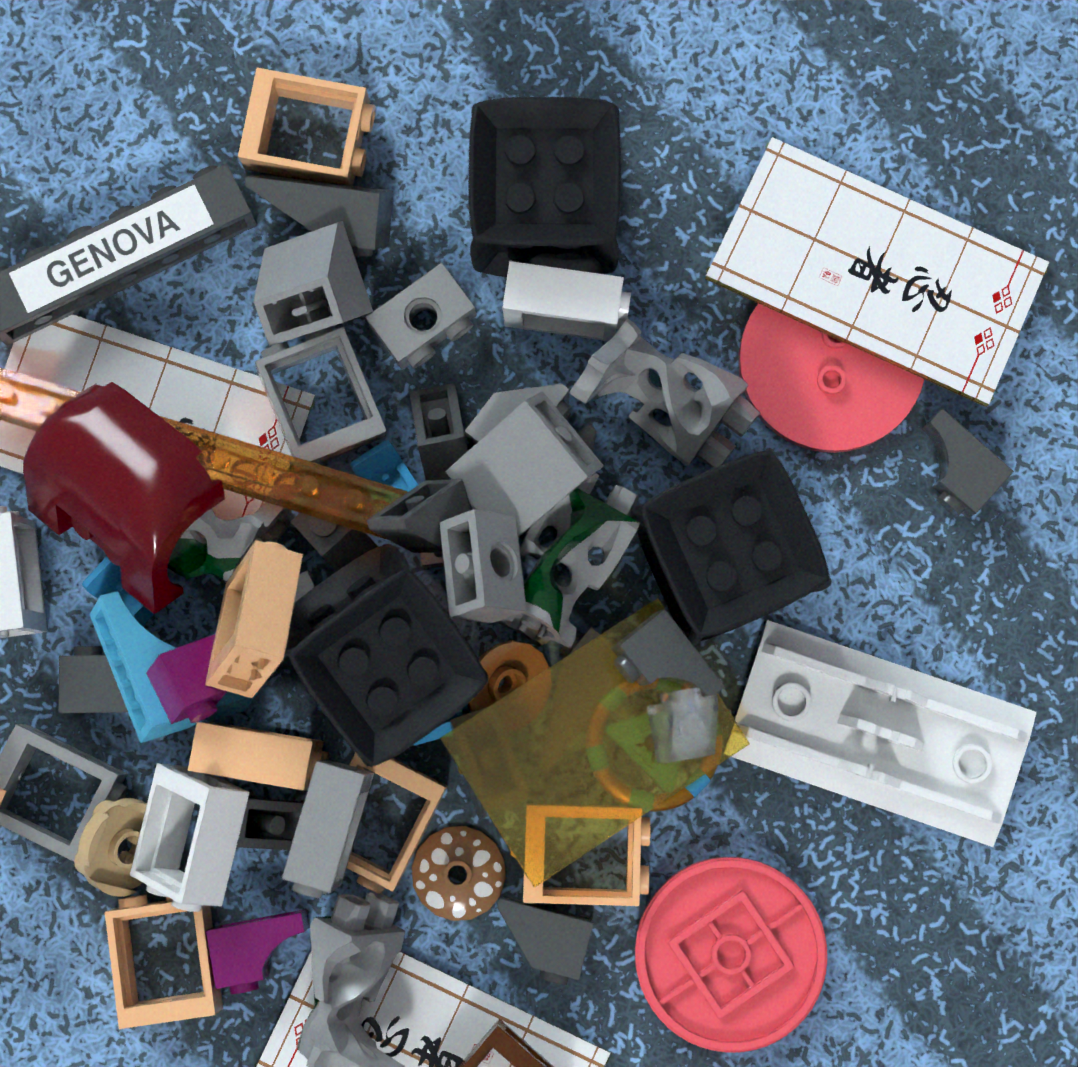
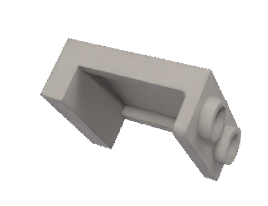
M541 391L524 400L445 472L451 479L463 480L468 500L475 509L515 516L518 538H520L531 526L579 485L596 474L604 465L545 393Z

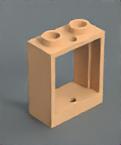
M256 68L238 158L245 170L288 178L353 185L355 176L362 177L364 172L366 149H362L361 144L364 132L371 133L373 129L376 106L370 104L367 90L364 87ZM279 96L352 110L340 169L267 155Z
M255 540L226 582L205 685L253 698L282 662L285 655L303 554L287 550L285 546L276 542Z
M197 722L188 771L304 791L309 788L316 761L329 759V752L322 751L324 741L216 722Z
M355 753L349 764L350 766L360 769L366 768L426 799L391 871L351 851L347 869L359 874L357 883L376 893H383L385 888L393 892L397 888L448 786L394 758L379 765L369 767Z
M526 803L523 903L639 906L640 894H649V865H640L641 846H650V817H641L642 808L627 806ZM545 817L628 819L626 890L543 887Z
M147 894L120 898L118 899L119 907L105 912L119 1029L213 1016L223 1009L221 988H215L206 931L213 927L210 906L202 905L201 911L194 912L203 992L138 1001L129 920L186 911L173 907V899L166 897L165 901L148 903Z

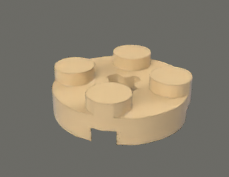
M122 798L114 802L111 800L100 802L93 810L92 817L85 826L79 841L78 852L74 860L75 868L85 876L88 883L111 896L124 897L134 894L136 891L133 888L143 883L130 876L147 803L138 799ZM127 838V841L132 843L129 852L122 851L118 858V848L121 842Z

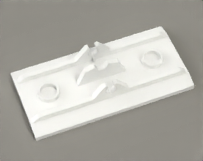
M767 620L722 754L994 847L1029 743L1036 712Z

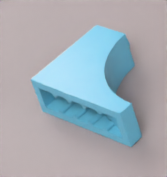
M118 591L99 596L89 615L140 743L195 727L196 723H191L189 718L171 724L146 674L159 654L173 650L176 647L165 643L147 631L129 612ZM227 691L216 705L218 710L213 715L199 722H211L245 711L256 698L258 692L253 698Z

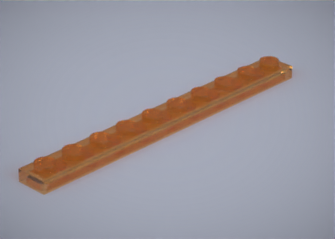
M0 367V420L37 431L54 410L81 392ZM160 416L203 451L197 459L208 472L212 482L216 479L222 480L225 490L380 538L384 537L371 531L366 520L408 492Z

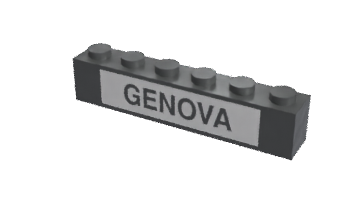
M228 165L205 167L193 176V180L176 187L172 185L161 188L151 196V200L137 207L125 206L119 208L109 216V220L93 228L92 226H83L75 229L68 234L67 240L51 248L49 246L38 247L27 253L24 261L9 268L1 266L0 340L8 346L257 226Z

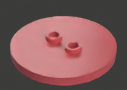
M761 300L749 317L739 348L740 378L748 384L744 392L749 403L760 412L758 417L784 440L796 446L818 452L836 453L860 449L889 434L910 413L919 397L925 379L924 374Z
M716 857L702 860L683 868L657 889L645 907L639 921L635 939V965L639 983L648 1004L657 1017L672 1032L701 1048L718 1052L739 1053L760 1049L777 1042L797 1028L814 1007L824 984L827 969V943L823 925L815 907L804 891L789 877L777 869L756 860L742 857Z

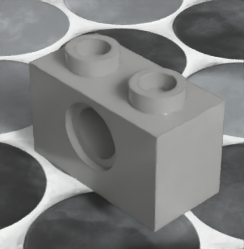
M440 263L367 315L366 319L369 326L402 370L409 364L415 369L426 363L436 353L433 347L447 337L451 341H455L465 335L474 326L471 320L476 317L474 305L443 263ZM421 311L433 312L437 316L435 325L429 330H417L412 326V320L417 313Z
M472 509L439 522L449 617L494 623L527 612L516 517Z

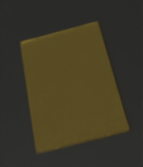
M658 598L440 737L458 766V772L468 782L510 849L511 856L517 860L533 887L538 886L750 744L731 715V710L726 707L718 693L711 699L698 700L688 689L669 680L656 679L653 683L640 686L637 681L631 684L616 668L613 661L617 656L611 647L651 615L665 609Z

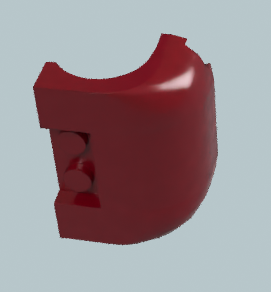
M113 382L106 386L94 384L54 410L37 429L27 448L23 462L28 510L58 535L74 527L80 537L85 540L90 539L104 550L106 556L113 564L120 566L122 588L153 614H156L184 594L183 587L180 584L169 581L167 567L170 555L181 535L203 514L225 500V492L222 480L216 479L212 482L208 472L197 459L203 453L200 448L129 392Z

